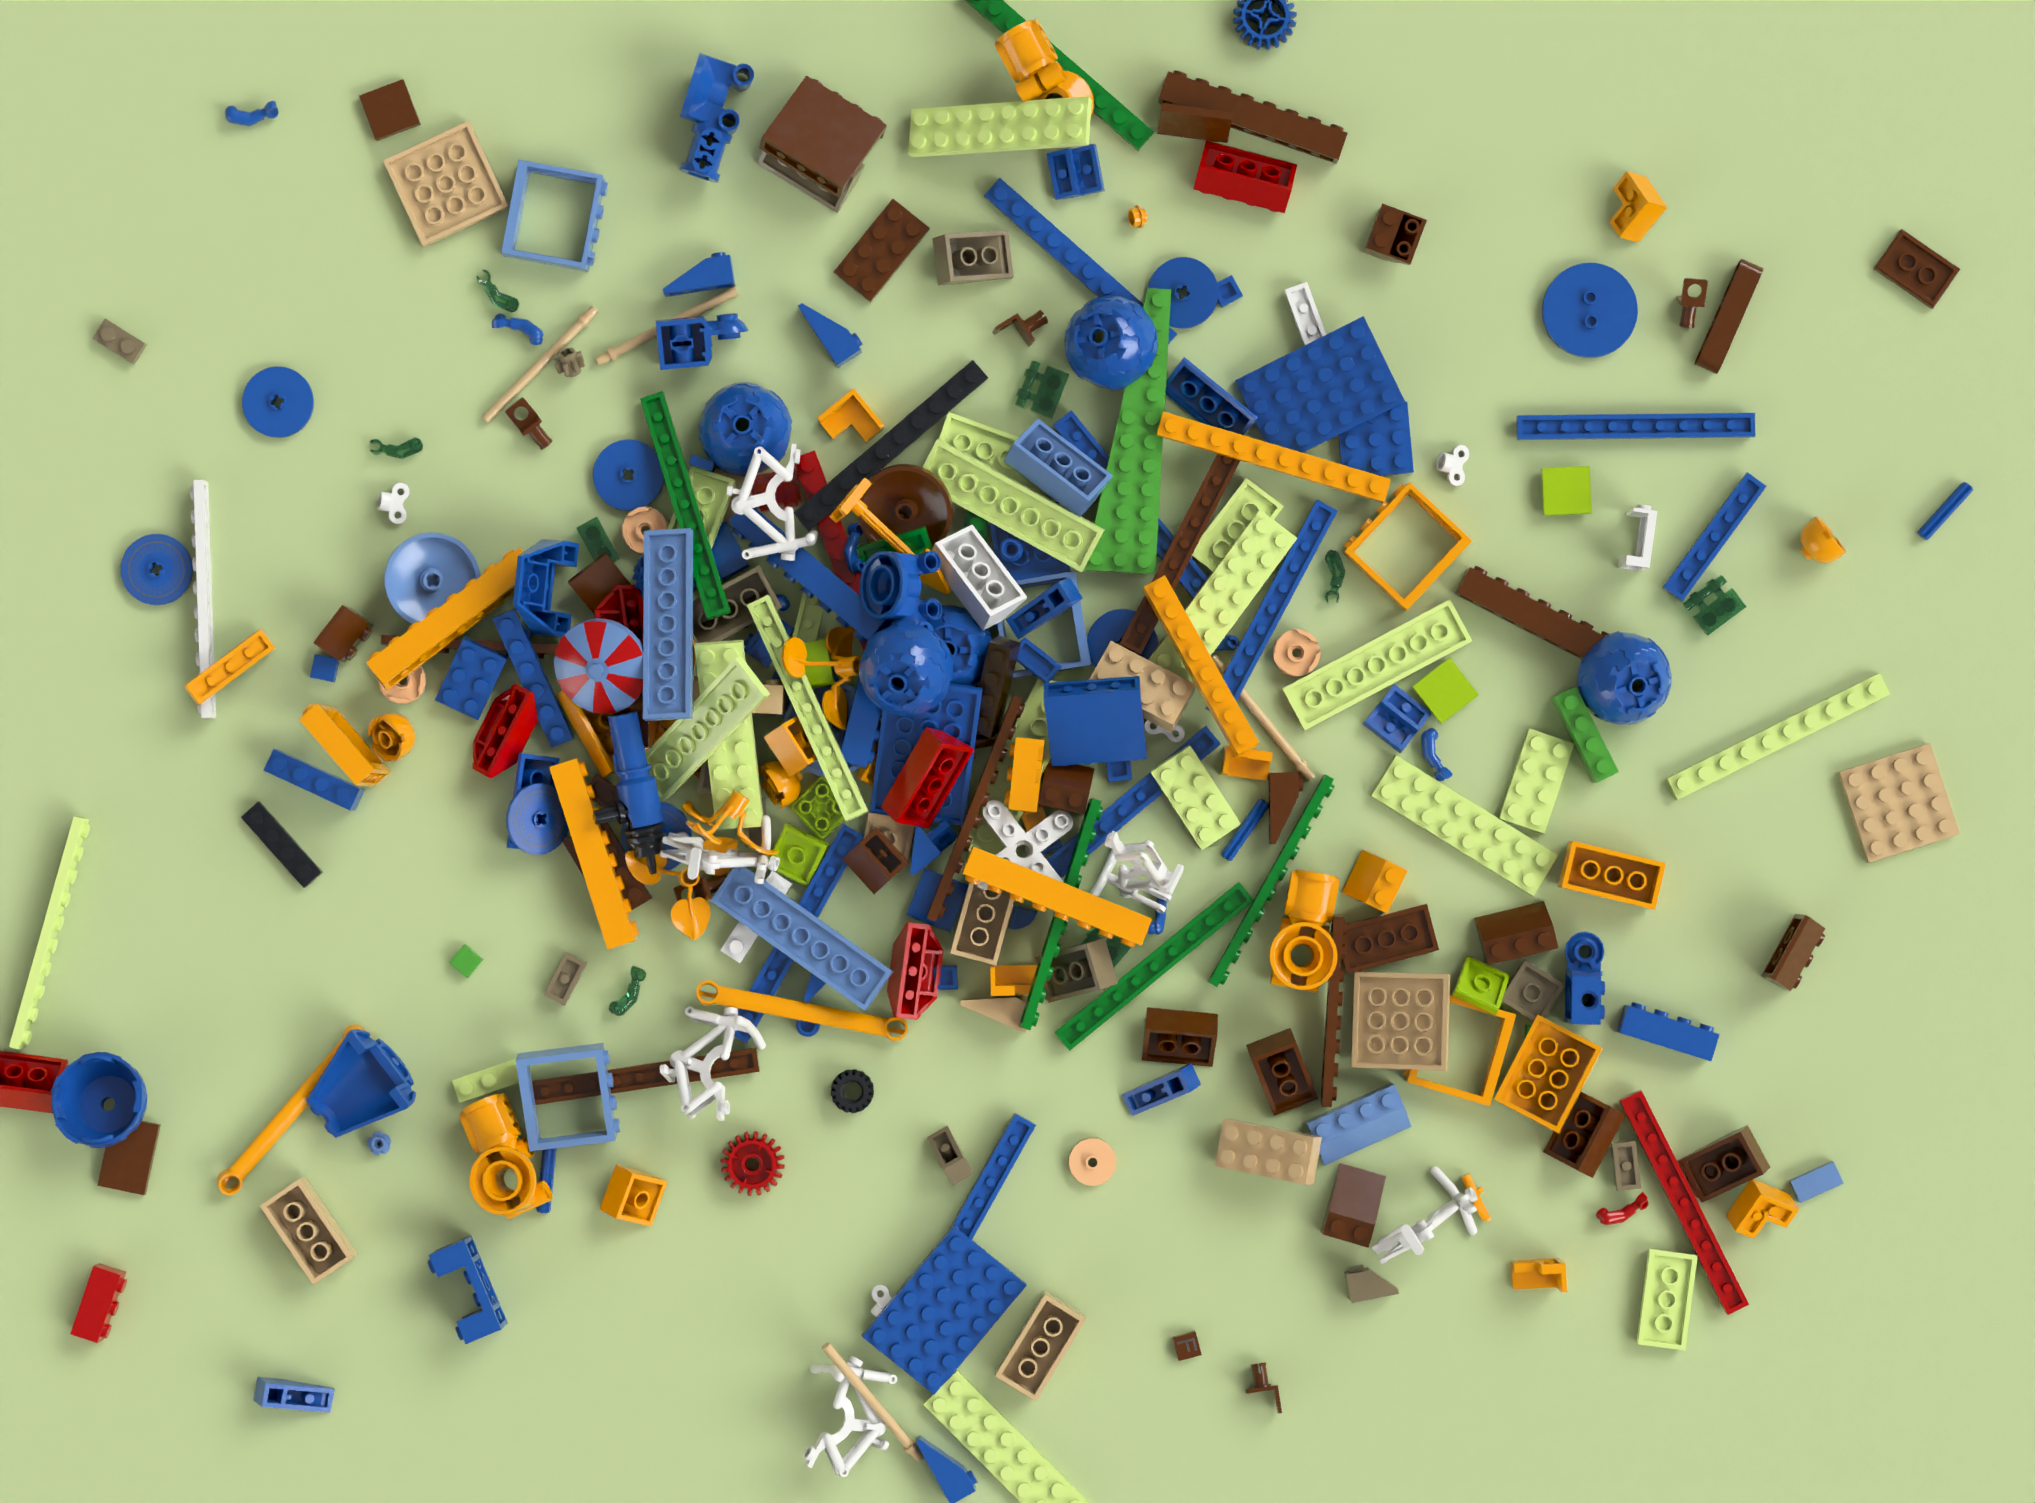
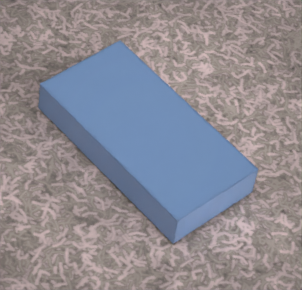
M1833 1161L1789 1180L1799 1203L1844 1184Z

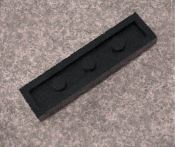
M260 801L241 816L243 821L303 888H306L323 873Z

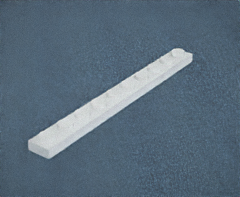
M193 480V486L190 487L191 500H194V510H191V522L195 524V533L192 534V546L196 548V557H193L192 565L197 575V581L193 583V591L197 595L194 616L198 619V628L195 629V640L197 643L199 642V652H196V665L200 666L201 673L214 663L209 492L207 481ZM215 694L202 704L197 705L201 718H216Z

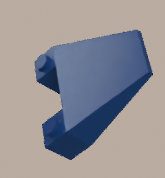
M542 539L518 555L513 605L532 634L562 638L570 630L572 614L551 611L555 566L577 567L578 543Z

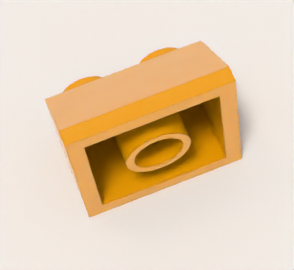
M798 716L793 717L764 736L769 748L773 751L789 777L817 760Z
M1362 850L1342 893L1387 914L1408 870Z
M616 1164L599 1209L616 1219L652 1226L668 1182L639 1170Z

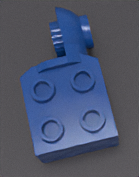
M737 313L717 315V320L707 321L704 316L656 320L660 370L708 366L712 359L711 335H718V340L741 338L740 333L747 332L748 328L743 321L738 319Z
M1580 932L1569 939L1565 948L1567 969L1565 973L1564 1022L1569 1024L1601 1025V1019L1605 1017V1007L1601 1005V995L1605 994V982L1601 981L1603 973L1601 971V961L1604 957V946L1599 937L1593 933ZM1585 944L1589 948V954L1587 957L1582 958L1578 954V949ZM1587 993L1589 1000L1587 1004L1583 1005L1581 999Z

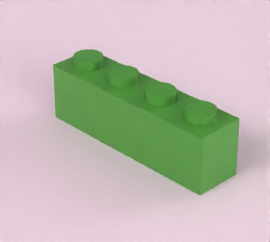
M1572 687L1552 697L1551 700L1592 782L1598 783L1618 773L1619 771L1577 687Z

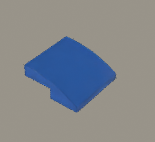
M1096 144L1046 153L1055 200L1105 191Z
M727 522L721 523L712 552L721 581L750 565L747 559L742 557V550Z
M1394 684L1363 725L1397 752L1401 753L1432 713Z
M924 868L906 916L951 933L969 885L952 879L955 886L951 896H945L943 904L947 906L942 918L937 917L936 922L927 919L926 916L942 875Z

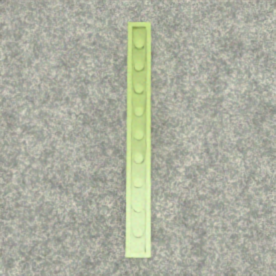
M766 595L748 604L747 607L845 821L848 822L869 812L806 673H804L803 677L794 678L786 672L783 666L782 649L789 636L771 597Z
M1877 673L1666 778L1676 800H1679L1890 695V692L1881 674Z
M74 816L11 1037L9 1045L11 1048H25V1045L30 1043L32 1037L30 1027L37 1018L38 999L42 998L45 986L42 984L44 977L48 976L51 969V963L49 962L51 953H54L57 948L58 940L55 938L57 931L61 930L64 923L62 913L64 907H67L70 901L71 894L68 893L70 885L74 884L77 871L75 867L77 861H80L83 855V848L81 847L83 838H87L90 830V825H88L89 819Z

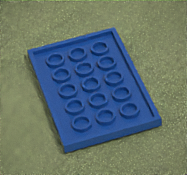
M1364 316L1235 380L1249 410L1258 417L1256 424L1264 441L1301 453L1405 403L1402 393Z
M892 678L895 686H904V681L901 678ZM950 683L949 691L945 698L935 708L918 715L897 716L883 710L870 813L888 815L881 808V805L926 727L942 730L975 749L983 688ZM974 751L933 822L942 823L946 820L948 824L962 826L966 815Z
M953 1225L863 1332L862 1337L935 1395L1027 1284Z

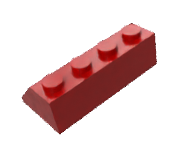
M1206 140L1193 189L1204 194H1213L1227 200H1235L1246 203L1249 206H1258L1272 212L1285 214L1297 164Z
M926 727L886 795L881 808L896 823L929 828L973 753L974 748L942 730Z
M0 1051V1107L53 1114L51 1090L56 1078L67 1068L68 1060Z

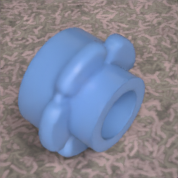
M375 1132L368 1139L367 1145L374 1155L386 1154L390 1150L391 1139L387 1134ZM378 1141L381 1142V1146L377 1145Z

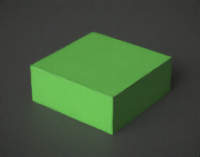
M464 944L449 963L466 978H469L484 959Z

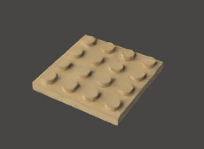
M469 121L383 160L423 247L429 246L510 208Z
M1930 743L1838 772L1867 863L1960 834Z
M1354 972L1351 1068L1448 1071L1450 975Z

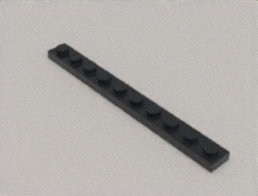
M972 360L794 512V516L809 532L837 508L856 484L858 485L863 478L869 481L877 472L881 471L988 379V376Z

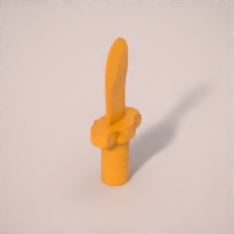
M1469 1173L1461 1176L1466 1189L1471 1187L1477 1195L1478 1199L1473 1203L1480 1218L1490 1222L1489 1213L1479 1194L1484 1192L1483 1188H1476Z

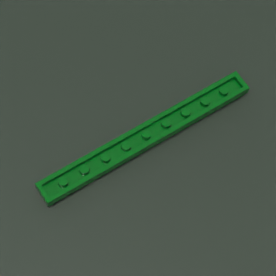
M965 0L1003 34L1026 21L1003 0ZM1051 43L1058 57L1055 61L1060 64L1063 71H1070L1079 75L1089 85L1094 98L1093 112L1139 151L1152 137L1154 131Z
M661 391L640 398L679 528H691L693 530V575L708 620L729 614L731 613L665 394Z
M1323 775L1256 894L1254 901L1251 903L1208 980L1210 984L1218 987L1219 983L1223 985L1230 974L1227 971L1231 963L1235 964L1240 957L1241 951L1238 950L1242 942L1247 943L1253 933L1250 929L1254 921L1259 922L1265 912L1262 906L1266 900L1270 902L1277 890L1273 888L1277 880H1283L1288 871V868L1285 867L1288 860H1294L1300 849L1297 847L1298 842L1301 838L1306 839L1312 828L1308 826L1312 817L1317 819L1323 808L1320 805L1324 796L1328 798L1335 787L1332 784L1334 779L1328 775Z
M1094 798L1088 801L1063 881L1065 884L1075 888L1080 886L1082 876L1079 875L1081 866L1085 867L1089 857V853L1086 852L1088 843L1092 844L1096 835V830L1093 829L1095 821L1100 820L1103 812V807H1100L1102 801ZM1054 914L1018 1026L1027 1030H1031V1027H1035L1038 1022L1039 1013L1036 1012L1038 1004L1044 1002L1046 990L1043 988L1046 980L1050 981L1054 969V967H1051L1053 957L1057 958L1061 944H1058L1060 934H1065L1068 921L1057 918Z
M1240 882L1236 883L1118 980V984L1110 986L1054 1033L1069 1051L1247 907L1254 899Z

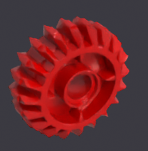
M747 1131L744 1132L745 1140H742L739 1135L735 1136L737 1145L732 1141L728 1142L732 1150H723V1153L729 1157L721 1158V1163L728 1164V1166L721 1168V1172L729 1171V1175L724 1180L729 1181L731 1178L734 1180L730 1188L733 1189L738 1184L740 1185L738 1193L741 1194L744 1188H748L747 1195L751 1196L753 1189H756V1194L759 1196L762 1193L761 1187L766 1192H769L770 1186L768 1183H771L773 1186L778 1184L773 1177L782 1178L783 1174L778 1172L777 1169H784L785 1164L778 1163V1161L783 1160L785 1157L784 1155H776V1152L781 1150V1146L772 1148V1145L775 1143L774 1138L767 1143L765 1142L767 1138L766 1133L762 1135L761 1139H758V1131H754L753 1138H750ZM750 1157L756 1158L759 1161L758 1169H749L746 1164L747 1159Z

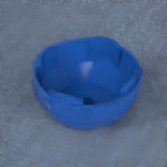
M1105 296L1084 304V307L1075 312L1066 329L1064 344L1069 364L1078 377L1097 387L1113 391L1126 388L1138 380L1152 366L1157 353L1158 339L1157 330L1153 321L1145 312L1144 307L1133 300L1130 301L1120 296ZM1098 331H1103L1105 334V338L1101 343H1096L1094 340V336Z
M749 382L735 383L717 391L705 404L706 406L702 412L698 427L699 440H701L704 452L708 458L712 459L722 471L745 477L754 450L757 447H763L778 462L786 455L791 436L792 419L783 400L772 390ZM742 418L749 421V428L743 432L736 429V422ZM761 461L757 473H761L770 467Z
M944 605L942 606L941 617L928 622L932 625L934 632L945 643L952 644L955 648V652L952 655L954 664L951 683L979 687L989 642L993 640L988 628L985 630L980 628L965 608Z
M899 622L873 634L869 638L860 660L859 676L864 692L877 707L897 716H913L935 708L945 698L952 681L954 661L947 644L934 631L911 624L910 622ZM892 678H901L904 681V686H895Z
M1619 631L1605 635L1592 646L1581 660L1577 674L1578 690L1585 705L1594 713L1595 717L1617 725L1636 724L1653 716L1665 703L1672 682L1669 661L1663 650L1653 640L1635 633ZM1637 679H1641V689L1638 691H1633V682Z
M107 1052L82 1055V1057L68 1065L56 1078L51 1090L52 1112L57 1128L70 1141L91 1148L113 1146L125 1140L127 1136L138 1128L147 1108V1090L140 1073L123 1060L122 1057ZM109 1098H113L115 1107L111 1111H106L104 1109V1102Z

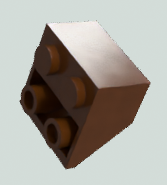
M1382 203L1363 253L1385 261L1410 265L1427 220Z
M878 827L842 859L873 894L879 891L910 863Z

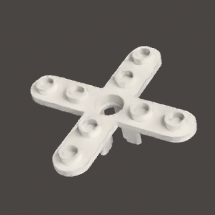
M997 800L987 802L982 810L983 818L1006 847L996 856L1063 882L1041 852L1071 830L1073 825L1071 815L1066 811H1056L1025 833L1003 803ZM1020 845H1026L1025 850L1029 853L1026 858H1020L1016 854V850ZM979 882L977 885L981 889L988 890V885Z

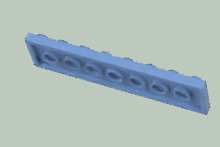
M691 528L644 531L643 720L692 719L693 530Z
M733 867L710 901L866 1011L893 971L764 880L763 884L755 883V873L747 867Z

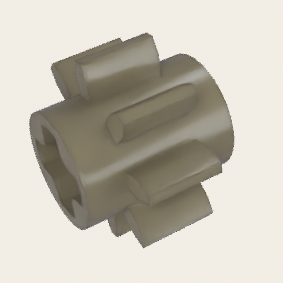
M573 348L562 349L558 352V358L554 359L558 374L564 372L566 377L579 375L582 371L581 368L585 367L581 351L575 352Z

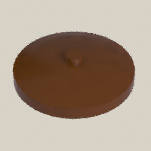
M897 464L882 469L869 480L872 484L860 500L895 535L925 526L932 547L936 542L947 536L953 520L952 499L944 483L931 471L917 465ZM860 516L858 517L861 528L870 542L883 539Z

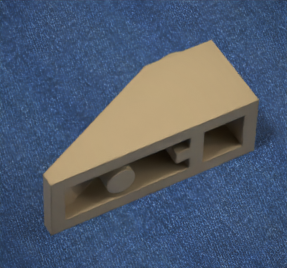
M1021 994L1019 998L1010 996L962 999L960 1005L1026 1033L1027 1029L1018 1027L1027 1000L1025 995Z

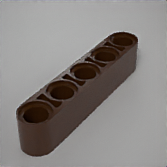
M1740 259L1697 355L1695 365L1715 374L1719 372L1762 275V267Z

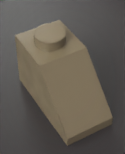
M948 1126L927 1137L943 1171L953 1186L974 1174Z
M1355 1265L1349 1267L1350 1271L1344 1272L1349 1299L1352 1303L1399 1294L1396 1286L1368 1267L1364 1268L1363 1265Z

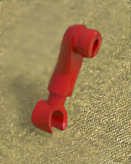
M1644 1192L1640 1193L1635 1202L1627 1204L1621 1210L1609 1212L1606 1208H1601L1597 1211L1596 1217L1603 1225L1623 1223L1634 1215L1638 1208L1644 1210L1648 1207L1647 1196Z

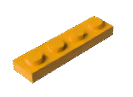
M259 629L185 684L184 688L197 705H200L275 649V647L264 632Z

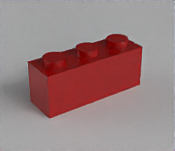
M101 1263L93 1266L70 1333L71 1335L95 1343L101 1342L104 1338L107 1339L112 1327L109 1324L111 1316H115L119 1307L117 1298L119 1293H123L127 1284V1279H124L125 1271Z

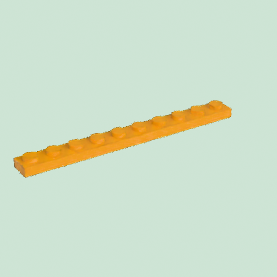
M1167 412L1162 413L1156 436L1381 503L1385 502L1391 481L1389 478Z

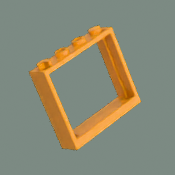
M1410 482L1406 486L1401 484L1392 493L1395 498L1390 503L1385 501L1376 510L1379 515L1373 521L1369 518L1360 527L1363 532L1357 538L1353 535L1343 545L1347 548L1343 554L1404 611L1411 607L1472 542L1461 529ZM1409 495L1458 542L1403 599L1354 551L1396 506Z
M312 703L302 712L303 716L299 719L300 722L355 785L374 787L391 772L336 707L318 703L314 706Z
M1450 995V1003L1494 1015ZM1499 1009L1495 1015L1502 1019L1480 1096L1416 1077L1418 1070L1404 1069L1403 1076H1406L1405 1081L1490 1106L1516 1014Z

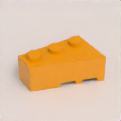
M1016 737L1015 743H1010L1009 757H1014L1013 767L1008 766L1007 781H1011V789L1005 791L1004 804L1009 805L1008 810L1037 813L1045 740Z

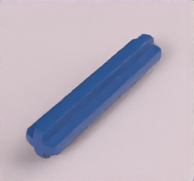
M1966 482L1961 483L1918 530L1919 536L1924 540H1928L1969 496L1973 488Z
M1261 798L1257 800L1221 852L1222 857L1228 861L1233 860L1269 808L1268 802Z
M557 1148L542 1150L539 1182L545 1181L551 1192L553 1191ZM551 1201L536 1208L537 1212L550 1213Z

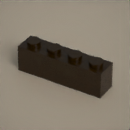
M997 636L989 642L979 684L983 691L977 734L991 738L999 732L1020 642L1002 636Z

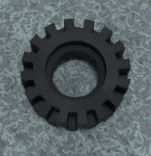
M848 1069L840 1073L831 1085L833 1103L837 1105V1108L846 1113H856L864 1110L871 1103L874 1095V1085L870 1080L871 1078L863 1071H858L857 1069ZM856 1082L860 1085L862 1094L857 1100H849L844 1096L843 1088L847 1083Z

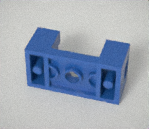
M472 1235L437 1249L429 1255V1268L433 1274L436 1273L437 1277L465 1267L464 1277L467 1283L472 1284L474 1288V1301L478 1307H482L463 1316L461 1320L456 1322L458 1326L455 1329L460 1340H464L465 1344H468L499 1331L508 1324Z

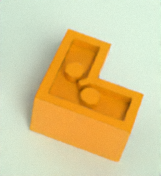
M1626 171L1613 188L1623 205L1609 223L1620 238L1640 242L1667 209V206L1647 177Z
M854 388L817 418L818 422L833 440L851 425L866 443L885 428L884 424Z
M1226 745L1223 750L1220 775L1266 781L1268 780L1273 752L1251 749L1236 757L1230 746Z
M991 965V996L1029 994L1037 965Z
M1753 1179L1743 1189L1727 1212L1726 1217L1736 1232L1755 1239L1766 1221L1787 1228L1799 1211V1208L1789 1193Z
M1559 1258L1511 1260L1513 1289L1556 1287L1561 1292H1567L1566 1263Z

